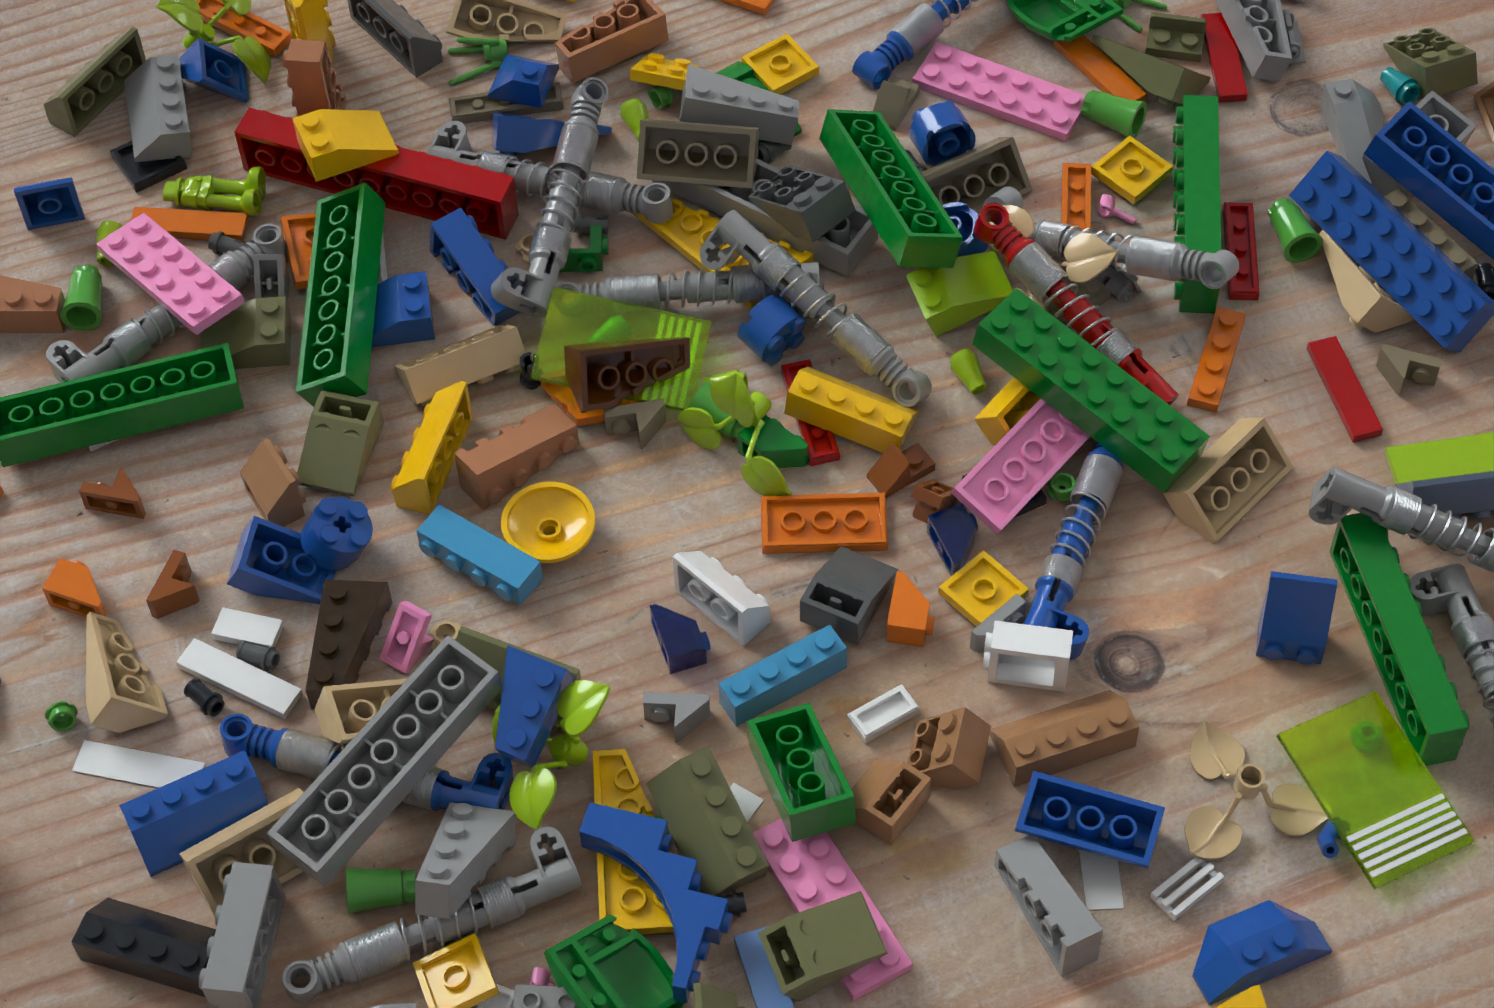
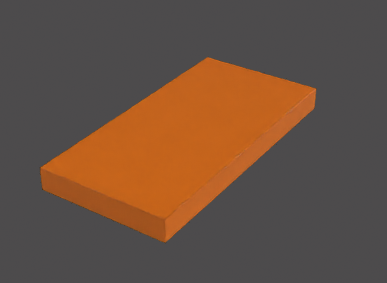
M885 492L761 496L762 554L836 552L841 546L852 551L888 550Z

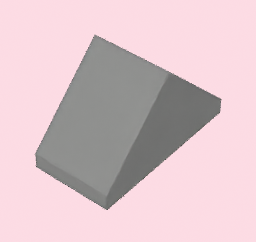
M253 254L255 298L286 296L288 302L290 277L284 254Z

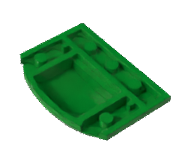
M1006 0L1007 7L1022 25L1042 38L1058 42H1071L1123 14V8L1112 0Z
M612 915L604 917L544 952L558 988L564 987L578 1008H683V1002L673 1000L672 983L674 973L662 955L634 928L629 932L613 924L617 918Z

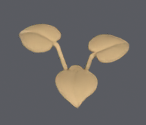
M1003 205L1009 213V220L1013 223L1012 226L1018 228L1017 232L1020 231L1027 239L1031 237L1035 227L1030 214L1018 206ZM1083 233L1073 237L1068 242L1064 250V257L1067 261L1059 266L1068 274V279L1071 282L1085 283L1101 274L1112 263L1118 252L1097 236ZM1017 288L1044 310H1047L1046 306H1044L1045 302L1037 299L1029 289L1026 293L1022 289Z
M1206 720L1196 730L1191 742L1189 755L1194 771L1206 780H1215L1221 775L1226 780L1236 777L1233 783V789L1236 794L1224 815L1220 810L1212 806L1198 807L1189 814L1185 823L1184 833L1189 853L1194 857L1203 860H1216L1234 852L1242 839V828L1236 822L1229 820L1242 798L1253 799L1259 792L1262 793L1266 805L1273 808L1270 815L1272 824L1285 835L1291 837L1307 835L1331 817L1332 810L1321 798L1296 784L1278 785L1272 793L1271 800L1267 791L1268 785L1264 783V771L1256 764L1248 763L1243 765L1245 751L1235 737L1216 728Z

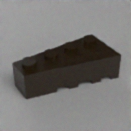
M324 579L305 689L311 710L315 709L324 686L353 684L357 682L359 678L358 672L363 662L369 656L375 635L379 634L383 625V617L386 611L389 612L393 603L388 582Z

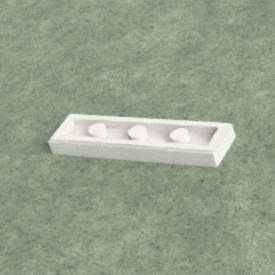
M195 638L176 661L179 669L283 719L287 718L303 695L301 688Z

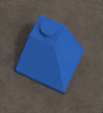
M198 38L179 58L182 79L244 103L249 100L246 67L238 56Z
M506 54L490 88L488 97L542 108L559 70V64Z
M72 177L31 183L14 188V194L28 230L85 220V214Z

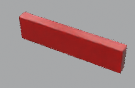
M1222 13L1201 14V18L1207 20L1204 39L1218 102L1247 101L1248 93L1237 45Z
M1224 202L1225 250L1232 252L1239 262L1237 274L1227 282L1228 299L1259 300L1253 203Z
M1333 336L1308 342L1306 349L1352 442L1381 436L1383 428L1337 337Z
M810 359L781 365V373L787 392L800 369L807 366L813 368ZM796 419L801 437L808 444V461L810 466L840 460V452L832 431L824 430Z

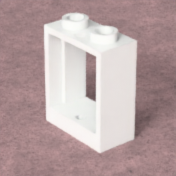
M995 620L993 633L986 632L983 669H989L987 682L1065 692L1073 631Z

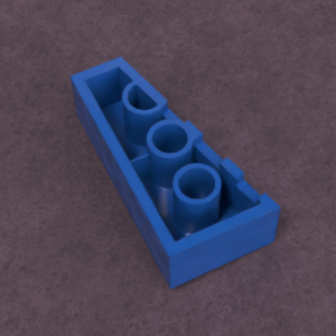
M460 207L431 223L430 252L435 258L441 255L444 269L449 274L452 272L456 273L458 284L464 292L468 293L471 291L473 293V303L493 327L521 313L498 303L492 297L491 285L493 281L508 266L503 260L497 259L491 242L486 237L482 238L471 215L467 216Z

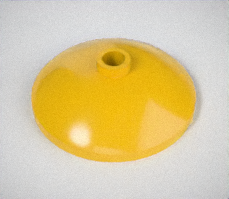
M561 482L535 483L518 491L507 502L501 516L502 535L505 542L541 563L560 562L578 554L589 543L595 530V512L587 496L571 485Z

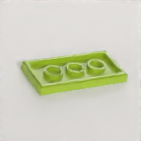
M1494 432L1386 447L1385 456L1395 484L1494 471Z

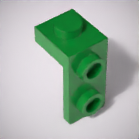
M590 225L589 248L569 249L564 268L559 270V273L603 271V255H609L608 237H603L602 225Z

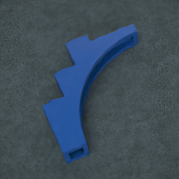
M589 802L579 830L581 846L604 854L629 868L650 887L660 900L673 926L677 943V963L672 983L673 1000L687 1003L690 992H694L693 983L700 982L701 972L697 971L700 960L706 961L710 943L720 945L723 933L728 934L730 931L733 913L728 911V899L699 892L703 874L698 873L697 859L669 853L673 835L668 832L667 820Z

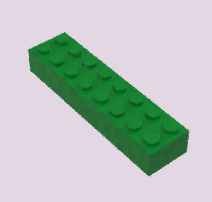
M1183 95L1182 106H1176L1175 124L1179 125L1173 126L1172 143H1175L1177 146L1173 148L1172 164L1178 168L1173 171V187H1176V190H1178L1174 191L1173 209H1176V212H1178V214L1174 213L1173 231H1176V235H1178L1174 236V242L1184 244L1191 250L1215 253L1221 250L1218 96ZM1182 279L1174 284V300H1179V312L1215 314L1220 288L1210 289L1202 284L1201 281Z
M828 109L819 139L898 266L904 268H953L963 237L882 114L875 111Z
M366 183L317 200L296 393L313 407L321 390L353 397L367 394L386 202Z
M1017 288L978 323L972 342L974 347L1104 448L1116 455L1162 493H1165L1201 457L1210 438L1208 434Z
M224 343L0 397V461L2 467L244 409L229 344Z
M1361 512L1345 515L1337 523L1330 554L1417 767L1420 768L1456 760L1459 750L1463 745L1466 732L1470 727L1469 718L1466 711L1461 710L1458 704V695L1454 683L1449 682L1447 678L1445 661L1442 655L1437 654L1435 650L1432 630L1424 624L1420 602L1414 600L1412 596L1410 579L1406 573L1402 572L1399 565L1398 551L1396 547H1392L1390 544L1388 529L1374 523L1372 517Z

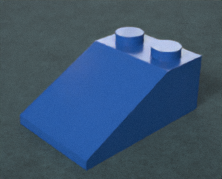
M426 271L395 275L377 285L371 348L435 339Z
M253 516L242 531L226 584L256 596L320 604L324 579L333 580L336 570L322 568L315 563L316 560L310 554L306 555L301 545L300 533Z
M1271 571L1258 623L1256 656L1266 657L1270 660L1298 661L1306 665L1313 663L1321 664L1326 648L1338 580Z

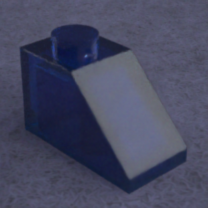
M963 503L928 515L927 534L950 576L965 566L974 546L975 531L978 530L975 516L973 513L967 512Z
M657 604L650 605L651 624L670 674L707 664L706 651L711 649L706 631L700 632L696 620Z

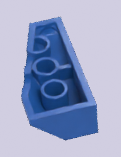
M493 113V149L499 150L501 154L516 157L517 152L526 153L557 146L565 122L555 119L538 120L529 116ZM597 125L598 136L612 132V127Z

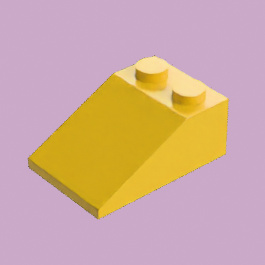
M319 109L292 118L297 141L316 182L399 154L379 111Z

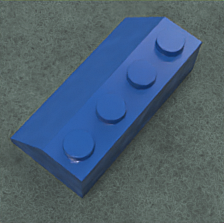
M244 750L119 806L150 877L183 863L179 853L256 812L269 803Z
M1033 771L1015 831L1148 869L1161 829L1165 807Z

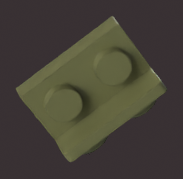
M1152 12L1145 53L1161 58L1201 62L1207 20L1205 18Z

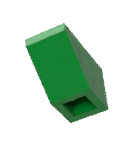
M765 415L762 418L765 425L760 429L752 457L763 456L768 458L778 468L806 466L808 464V444L801 436L794 435L785 429L777 419H771ZM755 426L745 427L738 434V453L744 457Z

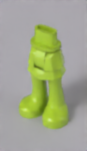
M253 167L249 170L247 179L241 181L214 178L211 175L204 177L199 175L186 178V180L183 177H179L177 181H166L162 195L163 201L175 202L177 206H187L196 210L204 209L211 211L212 208H224L244 212L249 216H258L262 211L261 200L265 199L266 194L265 171L263 167ZM217 194H232V195H239V196H226V195H217Z

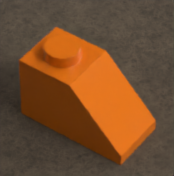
M60 558L42 587L48 604L87 617L89 612L107 617L89 568L80 561L74 560L71 562Z
M900 571L896 572L887 621L886 642L924 647L926 635H933L935 616H929V601L904 572Z

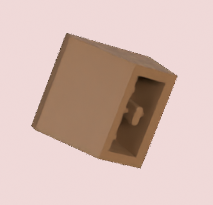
M266 438L256 448L241 469L240 474L246 492L263 519L284 527L305 516L302 504L306 502V499L299 487L301 481L294 468L288 469L285 465L287 459L280 446L275 448L270 439Z
M966 707L917 721L908 764L930 777L931 785L956 790L978 784L991 726Z
M876 759L851 789L855 798L856 823L892 845L930 798L931 778L905 761Z

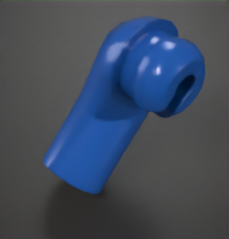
M1339 818L1328 820L1317 837V843L1321 852L1327 858L1337 856L1339 848L1335 839L1343 840L1346 838L1345 831L1349 832V825L1344 821H1340Z

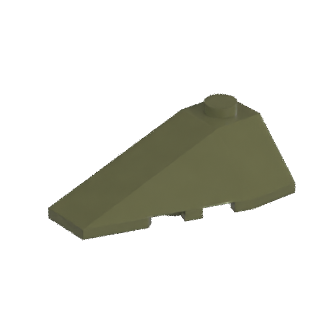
M1096 35L1092 37V41L1149 93L1159 96L1157 102L1171 107L1174 106L1175 102L1182 104L1183 95H1197L1211 79V77L1164 61Z

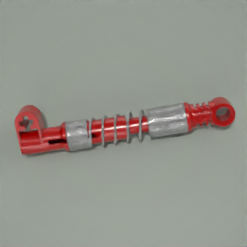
M997 203L985 205L981 209L974 226L976 237L984 243L994 244L993 247L996 250L999 249L998 252L1004 255L1006 266L1021 280L1037 299H1040L1041 302L1046 301L1044 306L1049 305L1052 301L1060 309L1055 314V317H1058L1063 312V319L1068 323L1066 325L1068 328L1071 327L1078 336L1167 404L1171 405L1179 394L1142 357V351L1127 334H1124L1125 332L1121 328H1114L1111 325V318L1103 317L1100 314L1099 306H1092L1089 303V295L1076 296L1078 284L1066 285L1068 274L1033 239H1027L1020 231L1017 232L1018 228L1012 226L1013 223L1009 220V213L1005 207ZM987 221L993 222L995 225H991ZM1072 286H1076L1074 293L1070 289Z

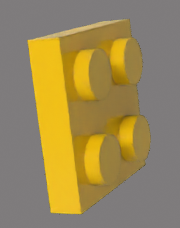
M788 33L741 57L743 63L753 68V74L769 91L777 94H782L819 74V66Z
M650 53L630 69L629 80L683 90L688 64L699 67V65L691 64V61L688 59L678 58L674 61L664 59L665 56L662 54Z
M1128 136L1091 167V174L1132 204H1136L1170 176L1173 171V165L1131 136Z
M983 550L941 584L938 588V594L977 627L1014 595L1018 594L1021 598L1025 599L1029 595V588Z
M476 933L413 962L428 1008H471L500 994Z

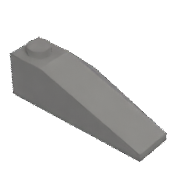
M1353 79L1325 83L1320 108L1338 153L1372 184L1362 158L1364 156L1363 153L1375 135L1384 126V114L1376 95Z

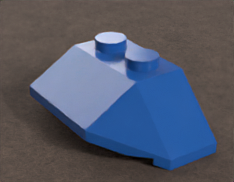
M1268 900L1208 925L1192 977L1208 1005H1212L1252 986L1261 984L1331 954L1332 950L1314 921Z

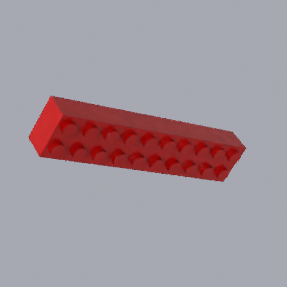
M248 108L234 131L243 168L246 171L253 167H263L265 176L332 194L366 183L386 202L385 208L433 221L461 207L467 216L471 215L478 226L479 233L504 240L507 239L519 216L514 177L505 173L482 169L475 165L459 163L448 158L444 159L396 145L399 154L316 182L297 141L292 117H284L265 110Z

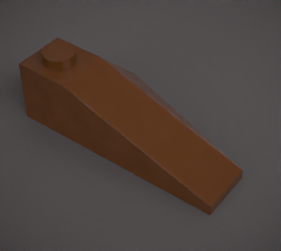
M689 337L592 342L564 346L565 376L580 411L611 408L619 404V401L643 392L642 389L656 382L661 383L689 369Z

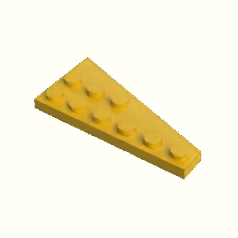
M672 198L673 216L664 223H652L646 219L645 215L632 212L634 216L698 268H703L706 272H715V270L705 267L700 259V249L720 221L709 216V212L700 208L698 211L683 206L682 201ZM784 241L778 243L801 264L814 262V253L807 250L804 252L797 251L791 248V244ZM727 243L719 248L722 250L730 247V245ZM740 255L733 264L720 269L721 271L730 270L733 265L751 264ZM760 300L756 302L747 301L743 304L751 310Z
M626 749L592 751L595 804L654 817L651 805L645 797ZM597 852L599 920L612 915L617 918L613 924L629 932L634 928L641 935L674 932L662 903L650 887L626 866Z

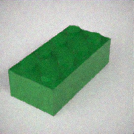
M810 703L747 721L750 749L792 842L856 823L854 794Z

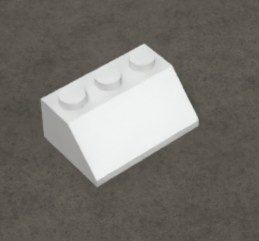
M702 551L679 552L673 556L675 591L743 647L770 623V606L768 601L762 595L754 594L749 590L741 578L736 575L732 576L725 571L716 558H709Z

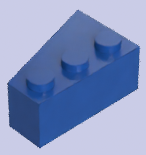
M507 645L495 749L503 757L529 768L536 764L558 716L557 704L560 695L565 687L574 681V677L566 668Z

